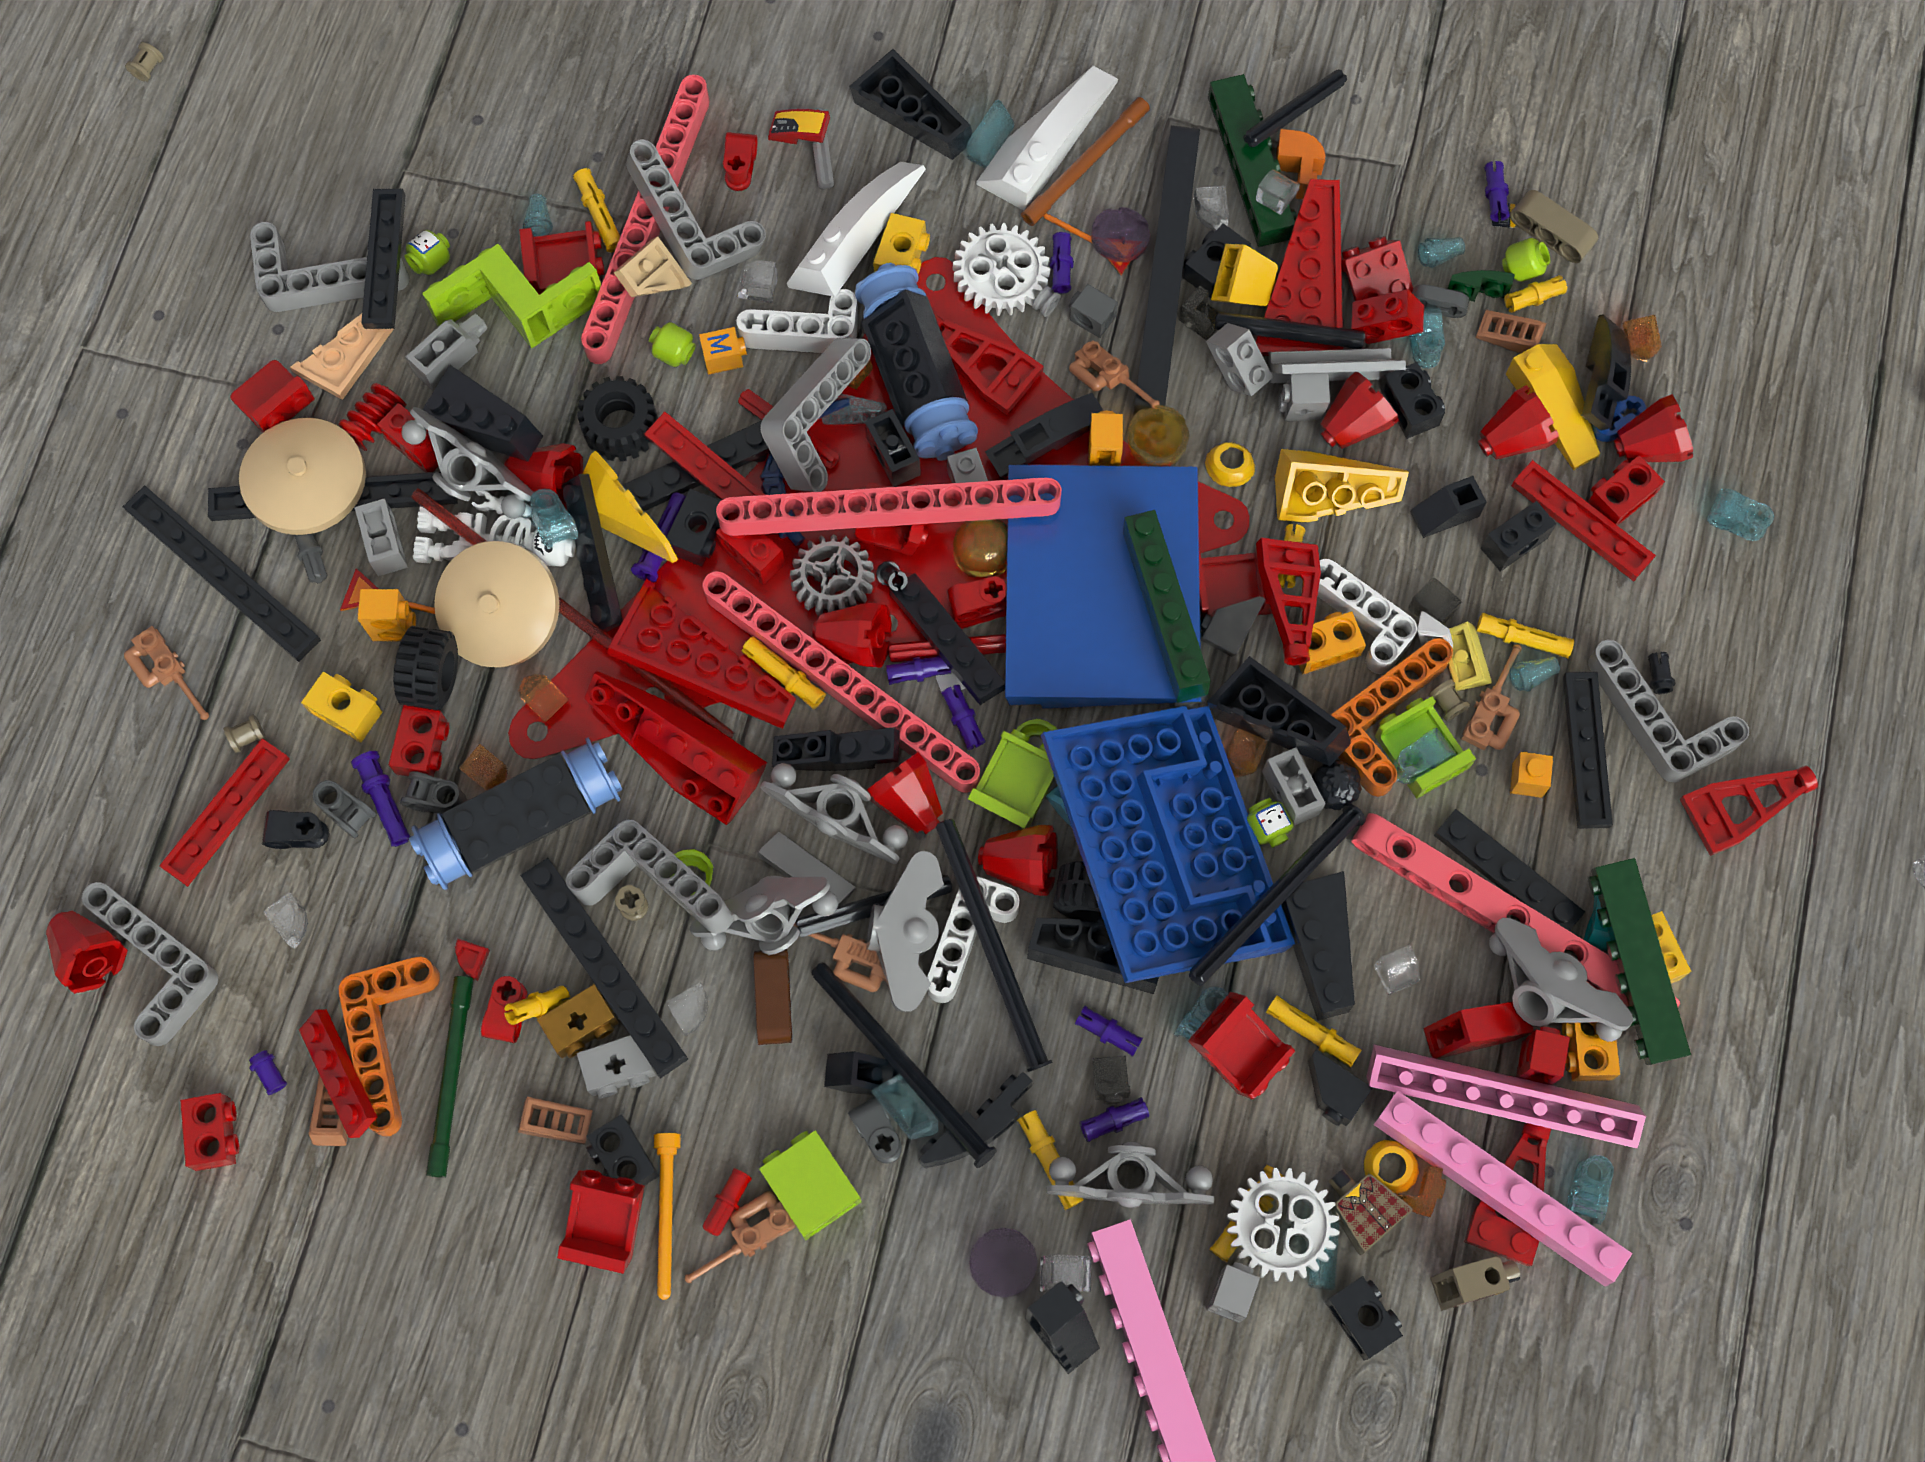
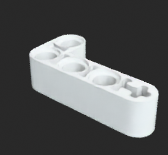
M840 289L835 297L831 296L828 314L749 309L741 312L736 322L739 337H743L745 347L823 353L836 338L857 337L859 315L855 294L851 290ZM782 329L786 330L784 332H777L778 330ZM811 331L816 332L814 334H806ZM839 333H845V334H846V335H843V336H837V334H839Z
M1330 559L1319 560L1320 578L1324 575L1327 577L1324 580L1320 579L1318 597L1338 612H1342V614L1353 612L1358 626L1376 638L1366 656L1365 663L1367 668L1375 674L1387 673L1410 646L1417 632L1416 621L1336 562ZM1351 592L1356 596V599L1348 600L1342 593ZM1376 610L1381 614L1382 618H1373L1369 615L1368 611ZM1400 628L1407 633V636L1400 637L1394 633L1393 629ZM1382 651L1388 655L1389 659H1378L1375 652Z
M976 877L993 920L1002 923L1014 920L1019 912L1020 901L1016 891L1010 887ZM960 888L927 976L931 982L927 990L928 995L937 1003L949 1002L955 996L977 935ZM1000 899H1009L1014 906L1008 911H1001L996 907V903ZM966 918L971 921L972 926L966 931H960L956 929L954 924L958 919ZM954 948L959 950L962 955L960 959L952 962L946 960L943 954L946 950ZM943 970L948 972L947 987H944L940 992L936 990V984L941 982Z

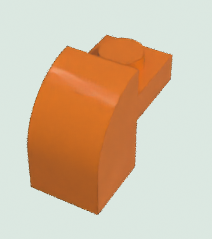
M1281 129L1276 159L1279 161L1281 171L1298 173L1295 199H1303L1309 180L1317 179V175H1322L1326 157L1325 151L1321 143L1314 136L1302 131Z

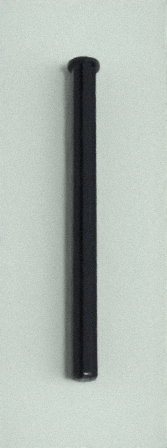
M1346 804L1343 807V813L1190 969L1189 978L1199 986L1204 985L1356 826H1361L1365 823V816L1358 807L1352 804Z
M953 819L943 820L936 825V829L1030 1068L1027 1071L1030 1072L1053 1062L1047 1059L955 821Z
M823 962L813 968L811 971L813 978L976 1160L974 1166L980 1168L991 1160L997 1149L994 1146L989 1147L850 990L835 976L833 971Z

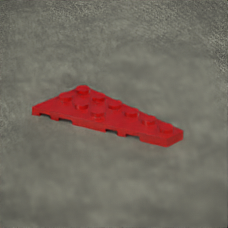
M1309 180L1264 318L1343 328L1340 180ZM1257 336L1256 344L1262 356H1269L1268 352L1343 350V347L1266 336Z
M646 578L609 645L607 654L783 729L795 705L796 698L768 675H761L751 667V662L743 655L741 657L736 655L729 649L727 642L696 617L684 613L676 606L677 602L668 595L664 597L654 589L655 584Z

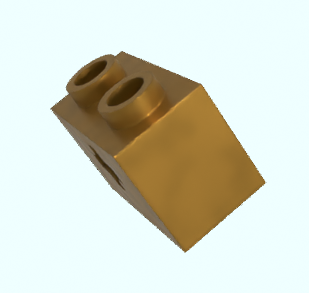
M595 984L537 1019L556 1053L562 1059L566 1056L568 1058L577 1056V1053L585 1050V1044L595 1038L597 1040L606 1038L613 1033V1027L619 1024ZM579 1018L583 1021L584 1028L582 1030H579L575 1023Z

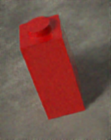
M1513 1002L1463 1009L1423 1028L1431 1056L1434 1059L1512 1042L1534 1032L1533 1026L1517 1014Z

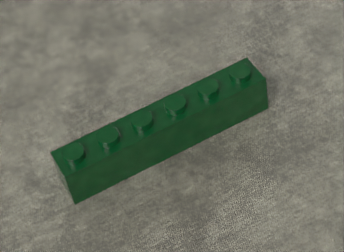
M1244 74L1210 82L1208 101L1257 246L1263 247L1288 241L1297 214L1294 209H1290L1287 185L1281 183L1279 161L1272 157L1271 138L1268 137L1255 147H1249L1248 143L1243 139L1247 130L1263 120L1261 110H1256L1254 104L1255 93L1253 86L1247 84Z
M1151 510L1124 517V539L1176 702L1179 703L1206 696L1209 692L1211 680L1156 511Z
M1632 858L1593 868L1591 870L1592 876L1588 877V883L1592 895H1598L1601 908L1597 909L1598 919L1602 929L1607 928L1611 941L1606 942L1607 951L1611 961H1617L1620 973L1615 975L1619 992L1621 994L1626 993L1629 1004L1627 1008L1633 1016V1022L1630 1027L1635 1026L1638 1039L1634 1040V1046L1639 1060L1644 1059L1646 1065H1652L1690 1056V1048L1636 859Z

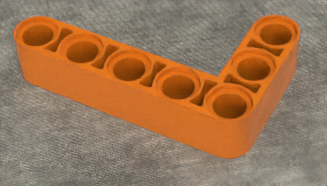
M1434 638L1428 641L1331 714L1332 717L1346 726L1351 740V744L1338 758L1340 761H1344L1358 770L1361 777L1360 784L1373 796H1384L1391 790L1397 778V770L1365 731L1446 669L1452 658L1453 650L1450 643L1444 639ZM1429 653H1438L1443 661H1434L1429 656ZM1405 671H1414L1419 679L1413 680L1408 678ZM1383 688L1390 689L1395 697L1387 698L1382 695L1380 690ZM1365 707L1369 710L1370 715L1362 716L1356 711V708ZM1352 750H1363L1367 755V758H1356L1353 755ZM1373 774H1383L1387 778V783L1381 784L1376 782Z
M414 957L346 976L339 985V997L353 1066L377 1118L383 1112L389 1111L390 1120L385 1126L378 1127L377 1118L369 1126L372 1131L384 1137L392 1136L400 1130L402 1115L379 1005L427 993L438 986L440 973L424 957ZM429 968V974L425 980L415 981L416 973L420 969ZM389 977H396L395 986L390 990H383L385 980ZM359 985H363V994L357 999H351L352 990ZM369 1016V1026L362 1031H358L357 1024L360 1019ZM371 1048H376L377 1055L375 1059L365 1063V1052ZM382 1079L384 1082L383 1089L378 1094L371 1095L370 1087L373 1082Z

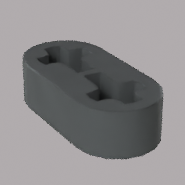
M1425 284L1417 285L1412 290V293L1424 304V312L1451 318H1461L1467 313L1469 297L1464 293Z

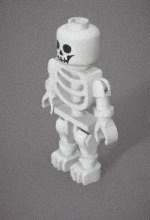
M487 491L475 492L479 496H486L488 502L480 505L472 502V505L480 511L496 510L497 514L502 515L493 524L490 534H485L487 517L483 513H476V519L473 520V514L458 513V515L448 516V513H439L438 515L436 509L420 506V512H418L417 528L421 533H435L437 528L439 531L450 529L454 530V534L460 537L459 541H453L452 545L444 546V543H435L434 545L432 539L427 537H416L413 559L417 563L430 564L433 558L435 561H443V559L452 560L470 546L489 541H502L522 546L536 554L547 566L562 567L568 562L569 557H574L575 540L570 537L567 528L540 525L535 530V524L529 520L533 515V509L526 503L525 512L521 517L516 519L505 516L501 509V503L505 497L496 498ZM506 527L504 535H501V532ZM466 537H473V542H467Z

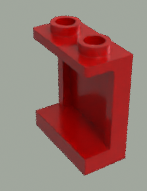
M591 221L585 222L586 230L534 237L531 228L519 229L524 276L539 295L549 285L560 282L569 276L573 269L582 267L588 262L597 270L599 280L600 275H605L603 258L597 255V249H602L600 232L594 231Z
M1256 548L1254 553L1201 558V553L1199 552L1200 621H1202L1206 613L1212 615L1213 611L1259 596L1266 600L1258 615L1273 614L1258 571Z
M1230 992L1191 1036L1188 1042L1237 1094L1255 1099L1265 1092L1269 1081L1275 1074L1288 1065L1295 1049L1291 1045L1283 1043L1252 1010L1254 1004L1247 996Z
M579 1170L570 1182L569 1189L573 1192L566 1234L559 1245L557 1258L624 1274L633 1256L645 1185L637 1184L630 1178L603 1176L596 1170Z

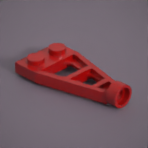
M934 314L940 331L944 330L942 336L954 366L983 399L1007 415L1042 374L1044 366L1016 347L948 320H943ZM961 338L978 346V349L969 360L964 359L953 349V346ZM990 354L1006 362V366L994 380L986 379L977 369V363L984 355Z
M1261 537L1256 542L1258 571L1283 643L1284 663L1287 665H1302L1310 661L1309 647L1311 645L1321 575L1318 545ZM1278 574L1300 576L1303 580L1301 595L1285 594L1282 591ZM1285 606L1302 608V625L1290 624L1288 622Z
M1805 765L1791 771L1711 783L1683 795L1680 801L1709 855L1712 856L1740 844L1800 795L1817 789L1818 782L1811 768ZM1766 785H1775L1781 796L1780 800L1769 807H1763L1754 790ZM1736 795L1745 796L1753 810L1751 816L1740 824H1734L1722 804L1723 798Z
M1524 1123L1522 1135L1503 1164L1513 1170L1518 1160L1531 1163L1534 1167L1532 1184L1544 1192L1546 1146L1552 1129ZM1528 1138L1531 1139V1140L1537 1141L1538 1144H1537V1145H1532V1144H1530V1143L1528 1142ZM1482 1200L1479 1201L1474 1209L1464 1240L1467 1244L1529 1267L1533 1264L1539 1245V1240L1513 1222L1498 1217L1495 1210Z

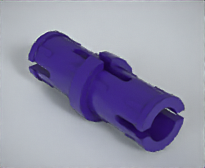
M1491 161L1484 167L1487 181L1485 196L1489 199L1490 219L1498 222V210L1501 214V221L1506 220L1510 215L1507 203L1509 188L1504 180L1503 163L1495 161L1496 169L1494 172L1493 162Z
M1057 232L1052 237L1053 256L1050 258V267L1053 269L1052 290L1055 293L1064 294L1071 291V269L1074 266V260L1071 257L1072 237L1067 232Z
M940 656L924 659L914 657L913 661L886 665L889 685L912 680L922 682L924 678L951 674V669Z
M958 684L953 686V690L949 687L942 691L941 694L953 716L951 719L953 726L958 727L967 750H972L974 745L977 748L983 745L986 740L983 738L974 719L976 713L974 709L969 708Z
M1087 1006L1083 1007L1081 1011L1082 1016H1078L1075 1025H1079L1099 1036L1100 1041L1104 1044L1109 1042L1127 1052L1130 1056H1134L1137 1047H1139L1143 1039L1142 1037L1117 1025V1020L1113 1018L1108 1020Z
M1140 1097L1116 1108L1114 1106L1108 1107L1106 1112L1080 1121L1079 1124L1084 1138L1087 1142H1090L1113 1131L1119 1133L1123 1131V1127L1149 1118V1111L1146 1103L1143 1102V1098Z

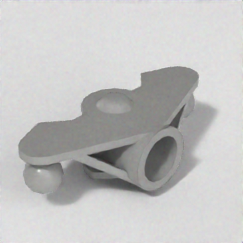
M417 407L411 409L410 414L415 420H410L403 425L401 430L402 438L411 445H417L425 439L426 429L428 430L441 472L436 471L432 478L445 493L461 500L469 501L471 496L467 491L510 490L514 494H509L502 500V512L505 516L513 519L519 518L524 514L526 509L525 500L533 502L537 497L536 494L502 464L490 450L470 440ZM449 442L452 443V444H453L454 446H456L457 448H455V449L452 450V449H451V446H450V444H449ZM466 457L470 458L476 467V473L471 480L466 477L463 470V463ZM497 478L500 483H493V482H494L495 479Z
M781 763L776 765L771 772L772 783L763 781L760 785V788L766 794L816 826L822 833L889 863H898L900 858L894 852L904 848L908 842L907 831L898 825L890 826L884 831V845L878 842L862 803V800L869 801L871 796L854 779L833 774L830 781L834 784L785 790L784 788L794 784L796 771L790 764ZM816 802L817 810L804 803ZM838 803H845L853 807L851 814L844 819H834L827 812L833 805ZM862 825L864 826L867 836L858 834Z
M920 851L910 859L883 906L873 904L869 918L866 949L876 951L889 987L891 1003L895 1009L901 1012L915 1010L920 1005L931 985L929 979L918 966L919 956L931 949L939 935V927L935 917L925 908L927 898L940 889L944 883L939 862L936 856L928 851Z
M775 875L767 876L757 884L725 901L733 916L732 924L727 930L721 933H712L695 919L690 925V931L695 937H701L702 945L711 951L721 949L726 943V933L759 940V947L764 954H777L787 949L797 940L801 932L793 925L804 907L812 903L813 910L820 916H830L838 908V899L834 893L828 891L830 883L825 877L784 878Z
M1511 918L1499 919L1495 926V932L1489 939V946L1494 954L1508 957L1515 989L1512 997L1513 1006L1517 1014L1524 1021L1538 1027L1547 1026L1549 1023L1597 1022L1595 1027L1596 1033L1600 1039L1606 1042L1617 1040L1620 1038L1622 1031L1631 1026L1633 1016L1619 996L1613 992L1597 990L1586 982L1587 972L1576 958L1563 952H1548L1541 946L1536 929Z
M1126 1142L1122 1145L1108 1147V1153L1115 1154V1156L1074 1185H1069V1182L1073 1180L1076 1174V1166L1071 1159L1058 1157L1052 1161L1049 1167V1173L1055 1181V1185L1046 1186L1047 1194L1119 1202L1121 1206L1128 1208L1138 1207L1140 1204H1214V1196L1206 1195V1191L1209 1190L1213 1183V1176L1209 1169L1199 1165L1192 1167L1187 1172L1186 1183L1192 1190V1193H1188L1149 1158V1156H1156V1150L1143 1147L1137 1142ZM1132 1164L1141 1169L1145 1178L1142 1185L1135 1189L1123 1187L1117 1179L1119 1166ZM1106 1174V1189L1087 1187ZM1154 1179H1156L1172 1193L1149 1191L1153 1186Z

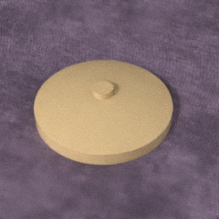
M316 418L291 419L266 430L247 450L239 472L241 495L251 513L268 528L290 535H307L320 532L340 522L352 511L359 501L366 480L364 459L353 438L339 426Z
M502 541L483 542L463 550L446 566L436 588L435 616L439 630L450 631L454 634L458 655L480 666L509 667L525 662L546 645L552 636L558 620L559 594L550 570L536 554L513 543Z

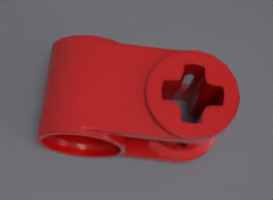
M726 133L723 169L726 172V185L731 190L742 191L751 184L758 146V139L755 134Z
M996 576L969 583H959L947 590L953 618L958 623L969 622L979 617L1000 613L1007 607V585L1003 579ZM997 592L998 597L992 598L991 593Z
M503 976L494 982L488 1007L482 1020V1037L510 1043L517 1042L522 1022L511 1025L506 1020L504 1014L513 1011L512 1009L509 1011L504 1010L507 1004L518 1002L528 997L526 987L516 978ZM513 988L516 991L515 996L509 995V997L506 998L504 996V992L511 991V989Z

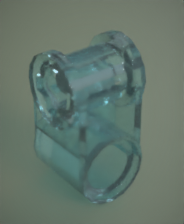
M1440 308L1424 309L1423 332L1409 335L1414 362H1418L1422 368L1429 369L1436 366L1440 361V352L1445 346Z
M541 489L534 492L530 498L532 521L544 546L550 549L555 543L569 538L572 541L578 539L575 522L570 513L565 509L558 495L550 489Z
M1721 489L1716 496L1707 520L1718 529L1729 531L1749 541H1757L1765 535L1767 528L1772 524L1774 513L1766 504L1745 497L1737 491Z
M1438 728L1430 730L1400 752L1398 758L1393 763L1397 770L1396 780L1398 782L1411 784L1418 777L1456 756L1457 753Z
M1219 987L1205 989L1192 1009L1187 1012L1174 1035L1177 1037L1183 1036L1189 1040L1213 1012L1205 1006V999L1215 996L1222 1002L1228 995L1227 992Z
M1594 1155L1578 1163L1566 1208L1573 1213L1592 1218L1594 1223L1600 1225L1607 1212L1608 1196L1614 1175L1613 1165L1608 1158L1602 1155ZM1590 1163L1598 1165L1601 1169L1600 1180L1595 1181L1589 1176L1588 1166Z

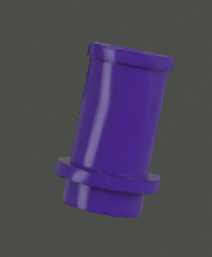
M264 1050L249 1059L251 1064L249 1069L256 1072L266 1089L267 1095H272L286 1087L287 1082L283 1079L273 1062L275 1056Z

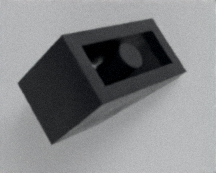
M1259 596L1213 611L1212 615L1206 613L1200 623L1201 641L1231 657L1235 656L1266 599Z
M1315 1050L1308 1060L1317 1106L1324 1111L1322 1115L1328 1121L1337 1126L1341 1123L1347 1126L1369 1095L1372 1087Z
M856 1051L827 1054L824 1087L847 1093L900 1097L902 1077L886 1059Z

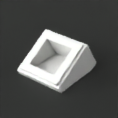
M1421 611L1417 628L1421 645L1423 646L1434 638H1441L1449 642L1453 648L1450 629L1426 612Z

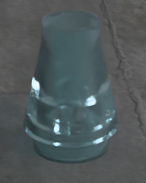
M534 194L529 197V205L523 222V229L531 228L534 237L549 235L553 229L547 207V199L540 194Z
M1461 237L1427 238L1418 246V257L1421 264L1431 268L1458 255H1463L1465 252V244Z
M1553 656L1543 659L1519 661L1510 669V679L1518 691L1525 690L1529 692L1553 675L1558 674L1560 666L1557 659Z

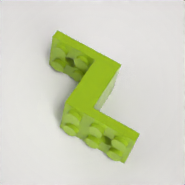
M496 244L492 248L483 250L477 258L466 265L457 267L451 275L442 281L431 284L422 294L438 326L446 320L452 319L456 322L492 298L532 349L591 310L601 283L597 270L588 262L582 267L573 269L569 276L560 282L549 285L539 295L501 246Z

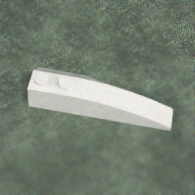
M1092 66L1006 139L976 181V185L1024 211L1042 191L1115 87L1118 79Z
M899 162L863 187L828 224L787 282V286L791 289L835 297L886 226L890 214L896 212L926 170L924 165Z

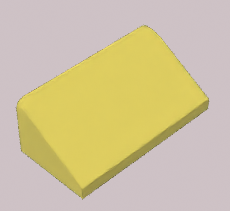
M1467 621L1449 628L1453 641V655L1448 666L1452 679L1455 682L1454 687L1456 691L1491 684V677L1476 627Z

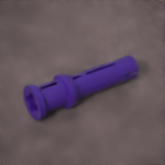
M672 493L668 505L657 524V527L665 537H667L686 496L680 493ZM642 548L643 552L638 562L632 565L631 572L643 581L647 578L654 583L658 579L657 571L662 561L666 559Z
M377 751L365 752L351 761L352 767L359 772L363 782L361 788L363 792L370 795L391 846L403 845L408 842L411 836L390 793V778L383 773L378 761L380 758Z

